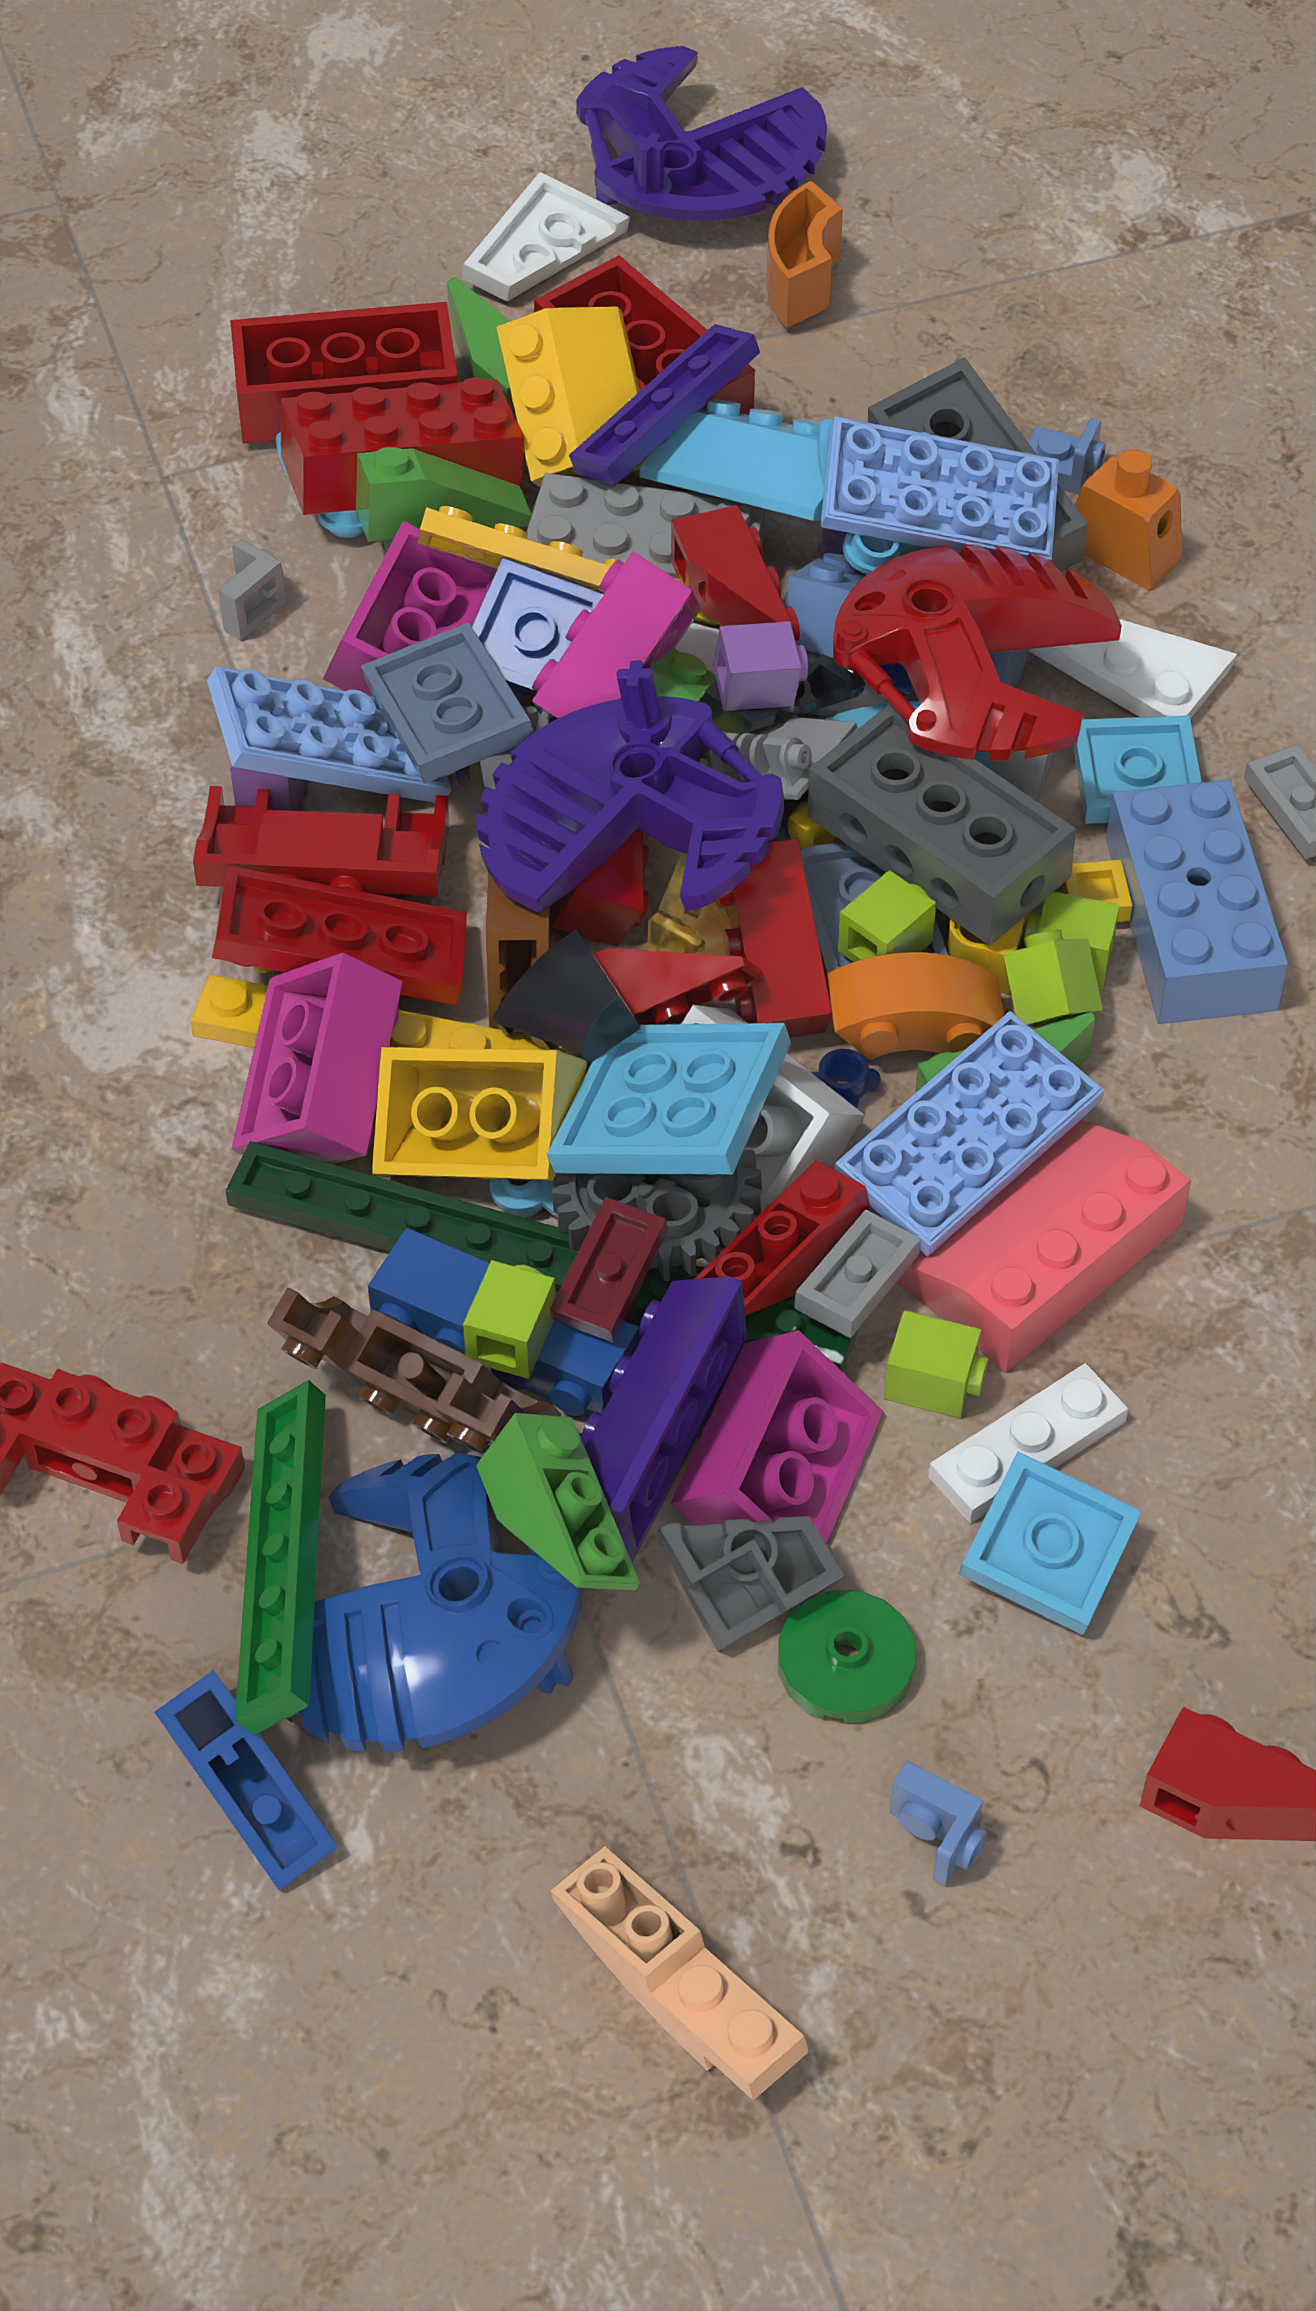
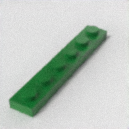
M309 1380L257 1409L235 1721L253 1735L283 1719L292 1717L297 1712L308 1707L310 1701L326 1394Z

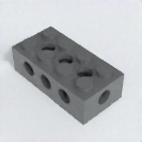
M965 357L868 407V423L920 433L928 432L935 436L1037 455ZM1057 482L1052 562L1062 572L1066 567L1069 568L1083 560L1088 523Z
M888 704L809 768L808 817L885 872L890 870L909 884L921 887L936 902L937 909L990 946L1071 877L1076 828L976 759H964L939 754L911 744L907 737L908 723L891 704Z

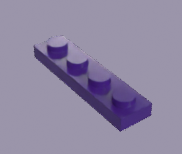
M714 324L569 455L575 473L612 485L626 478L638 463L656 447L666 442L671 433L692 414L701 410L715 393L730 380L736 378L742 369L761 353L755 335Z

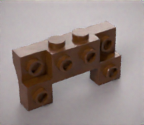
M288 1287L267 1322L273 1330L286 1340L281 1348L284 1353L313 1369H317L319 1363L323 1360L343 1370L362 1387L358 1394L361 1400L393 1416L397 1407L416 1415L412 1423L413 1426L446 1444L452 1438L471 1450L483 1454L488 1444L491 1445L514 1413L549 1416L562 1415L553 1405L543 1400L538 1401L502 1383L484 1364L374 1309L367 1316L351 1308L345 1301L335 1296L322 1302L310 1303L299 1292Z

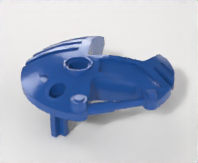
M427 1454L417 1456L405 1465H403L401 1459L388 1462L345 1480L328 1496L336 1514L413 1532L420 1575L373 1584L341 1595L315 1601L310 1701L308 1707L297 1712L302 1716L303 1726L310 1736L329 1743V1732L341 1736V1740L347 1749L366 1751V1741L379 1742L384 1752L405 1751L404 1741L418 1739L421 1747L425 1748L461 1737L488 1724L511 1709L536 1686H538L540 1691L551 1694L556 1684L569 1686L572 1682L574 1674L563 1650L567 1646L576 1626L582 1606L584 1588L574 1586L530 1547L528 1548L532 1555L506 1554L502 1552L499 1521L496 1518L476 1466L482 1457L454 1454L442 1461L439 1454ZM292 1717L286 1718L289 1722L292 1723Z

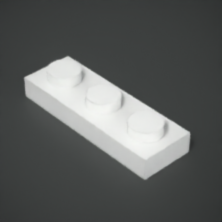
M1084 1363L932 1461L929 1465L928 1478L971 1524L987 1514L1017 1451L1055 1469L1126 1423L1128 1407Z

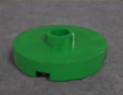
M831 1590L807 1599L788 1616L778 1638V1675L789 1697L808 1714L824 1720L827 1715L832 1718H844L843 1723H864L886 1715L905 1698L916 1669L915 1637L904 1616L884 1599L860 1590ZM848 1645L855 1647L859 1652L853 1656H844L839 1654L836 1649L839 1646Z

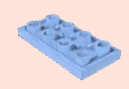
M835 416L829 432L820 527L928 548L948 545L957 553H960L962 545H981L994 556L996 546L1016 550L1026 561L1028 559V552L1052 561L1059 459Z
M215 666L207 680L232 767L387 795L400 794V797L435 803L436 795H449L452 791L447 776H442L424 784L373 696H368L359 690L342 691L316 686L302 679L290 681L264 676L251 669L239 671Z
M1009 1011L835 1163L834 1170L865 1185L869 1206L885 1220L921 1239L920 1250L926 1256H929L1096 1107L1102 1100L1104 1089Z

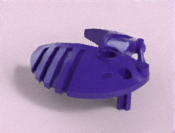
M674 46L643 52L636 55V62L626 59L612 65V74L604 71L586 85L576 100V114L579 120L584 125H587L592 141L590 147L596 165L594 171L596 200L606 205H614L619 202L647 214L685 221H716L751 215L766 210L767 203L780 204L789 195V190L795 191L800 186L806 184L808 173L815 175L821 165V151L825 152L827 123L823 108L811 94L801 87L692 131H685L665 104L676 88L696 68L698 52L685 46ZM603 133L610 140L619 158L612 160L607 140L604 139Z
M634 660L630 661L629 669H618L616 673L621 699L591 705L552 721L527 737L510 752L512 763L509 766L502 762L492 774L496 786L493 790L486 786L481 797L483 811L487 813V816L477 812L476 828L479 840L489 848L479 844L483 862L496 885L512 900L540 913L574 890L596 868L608 860L636 829H639L664 845L687 855L680 898L685 911L709 905L731 891L751 873L750 867L760 863L770 849L769 841L776 838L784 812V792L781 778L774 774L763 776L739 753L738 746L714 724L712 710L709 705L685 698L658 696L652 668H644L643 661ZM709 748L723 763L730 764L747 782H738L699 763L706 749Z

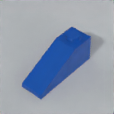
M212 1670L154 1713L272 1882L280 1890L338 1848V1846L259 1733L253 1735L235 1721L236 1700L215 1670Z

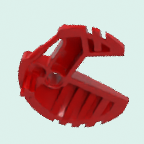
M948 545L914 551L892 559L868 573L854 586L843 601L836 617L833 634V658L838 665L852 670L853 674L865 680L878 695H882L908 723L907 737L911 744L939 754L972 760L977 752H990L989 761H1007L1013 752L1025 750L1024 759L1054 753L1076 744L1081 730L1083 713L1001 683L989 653L1119 641L1122 625L1113 604L1098 588L1067 567L1064 577L1050 559L1028 552V559L1026 561L1016 550L996 546L993 556L981 545H962L959 555L957 551ZM895 663L904 665L921 704L917 709L895 688L893 680L881 668V665Z

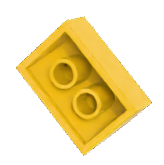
M618 307L545 308L497 326L516 417L524 435V452L531 482L541 487L545 473L592 479L575 473L569 455L640 392L621 309ZM648 455L633 468L632 472L640 469Z
M381 1047L372 1174L382 1176L553 1181L557 1173L553 1171L547 1152L586 1075L587 1061L558 1050Z

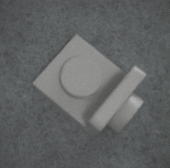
M240 539L232 546L236 575H233L226 581L224 586L218 590L224 631L242 641L285 605L287 601L281 561L271 552L263 549L260 550L245 540Z

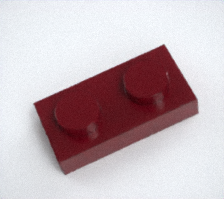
M605 1197L550 1308L553 1320L614 1343L668 1232L666 1219Z

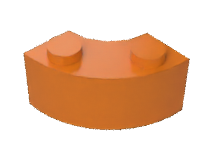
M812 180L797 188L782 201L772 216L769 225L767 295L774 313L786 328L830 308L832 264L838 261L841 256L843 208Z
M924 952L885 954L858 960L827 973L834 1030L870 1060L892 1052L909 1050L935 1053L959 1052L967 1049L1005 1016L998 977L978 964L954 956Z

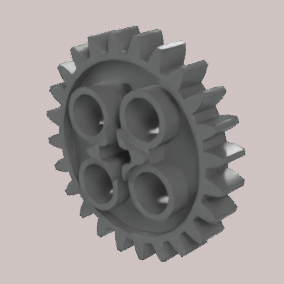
M743 1150L733 1174L557 1173L554 1178V1188H552L553 1211L557 1213L558 1230L560 1233H569V1245L572 1250L580 1249L605 1197L665 1218L668 1232L650 1267L658 1268L664 1281H670L673 1266L679 1265L690 1276H695L697 1272L696 1260L703 1258L711 1263L720 1254V1247L726 1248L754 1221V1215L761 1214L762 1175L761 1170L756 1169V1153L754 1150Z

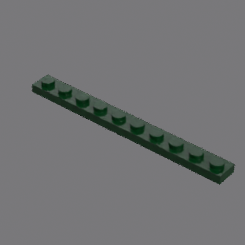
M252 1141L249 1142L225 1190L229 1206L388 1251L392 1250L405 1229L409 1228L488 1263L493 1260L511 1266L526 1265L535 1268L543 1275L555 1278L556 1292H559L579 1249L572 1250L570 1248L569 1233H560L558 1227ZM681 1265L673 1266L670 1281L663 1280L658 1268H650L626 1318L641 1322L649 1304L654 1299L661 1302L672 1281L695 1279L705 1268L696 1266V1275L690 1276ZM795 1295L745 1316L748 1338L746 1343L799 1330L842 1372L858 1333L857 1330L849 1338L794 1308Z

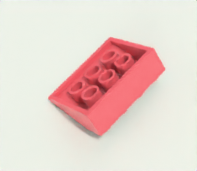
M1080 1120L933 1253L926 1256L920 1250L919 1256L897 1282L941 1319L981 1329L979 1351L1007 1373L1182 1226L1191 1179L1144 1142Z

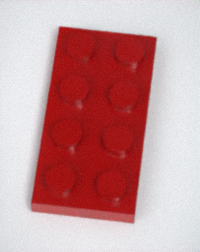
M227 865L212 958L229 961L243 967L255 966L288 972L344 952L403 981L400 995L414 997L424 1002H441L457 1005L463 981L467 912L367 892H357L331 885Z

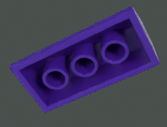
M730 1276L672 1281L662 1301L654 1299L649 1304L640 1324L639 1336L642 1339L632 1357L624 1355L614 1370L609 1387L610 1392L613 1394L603 1413L594 1411L583 1429L581 1440L632 1563L733 1369L744 1343L748 1339L742 1281Z

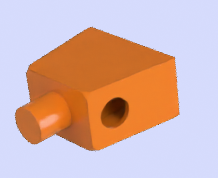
M1129 449L1122 452L1119 456L1109 458L1085 481L1079 492L1075 507L1088 523L1084 555L1151 591L1182 560L1181 493L1175 485L1151 473L1152 459L1149 454L1142 450Z

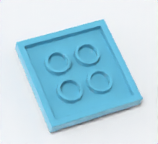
M785 1024L640 1025L641 1029L592 1061L547 1152L554 1173L733 1174L791 1044Z

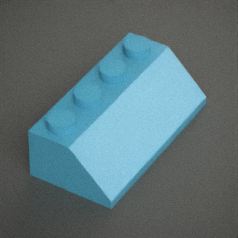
M709 399L706 408H702L692 414L670 434L666 442L656 447L640 466L639 477L812 521L821 520L824 484L817 454L819 421L794 419L793 425L782 423L783 413L750 409V413L747 415L739 413L740 404L737 402Z

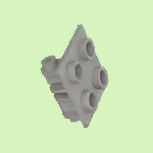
M794 717L760 729L741 733L740 735L722 732L738 746L739 753L763 776L774 774L781 778L784 800H798L809 787V768L854 733L858 727L856 722ZM709 748L706 749L702 759L707 760L710 768L738 782H747L730 764L723 763Z

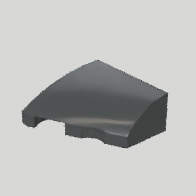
M810 1516L780 1517L776 1521L752 1522L749 1519L725 1520L718 1524L681 1525V1522L669 1523L657 1531L690 1603L718 1652L845 1577Z

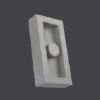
M1298 744L1247 763L1245 781L1305 860L1316 856V767Z
M865 1210L798 1288L795 1295L794 1308L851 1338L919 1256L921 1239L909 1231Z

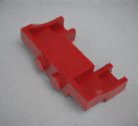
M210 786L202 831L196 840L193 858L196 886L223 887L226 867L230 865L377 895L383 893L438 896L441 866L445 865L449 829L448 795H436L434 814L402 812L400 794H388L385 825L383 826L382 814L272 810L270 789L257 790L255 806L224 805L222 786Z
M3 1362L0 1363V1496L23 1456L26 1455L28 1467L125 1502L126 1505L117 1519L121 1541L134 1545L140 1534L168 1543L171 1560L184 1564L207 1521L216 1508L231 1495L245 1470L242 1447L181 1426L178 1411L173 1410L163 1400L149 1395L139 1398L119 1391L97 1376L90 1374L77 1376L57 1369L52 1378L48 1379Z

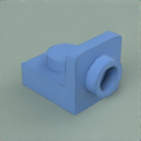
M1094 418L1089 419L1081 438L1036 426L1028 441L1037 455L1059 459L1057 482L1064 491L1079 494L1089 474L1093 475L1102 466L1107 447L1106 443L1099 441L1101 420Z
M906 1760L893 1782L890 1814L897 1817L901 1826L914 1836L924 1840H934L937 1838L942 1841L936 1853L933 1880L947 1886L958 1866L969 1871L983 1848L987 1837V1831L980 1828L983 1800Z

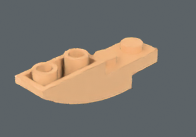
M606 1846L550 1890L554 1902L596 1955L677 2043L707 2071L715 2065L752 2100H755L808 2053L805 2036L704 1946L701 1930Z

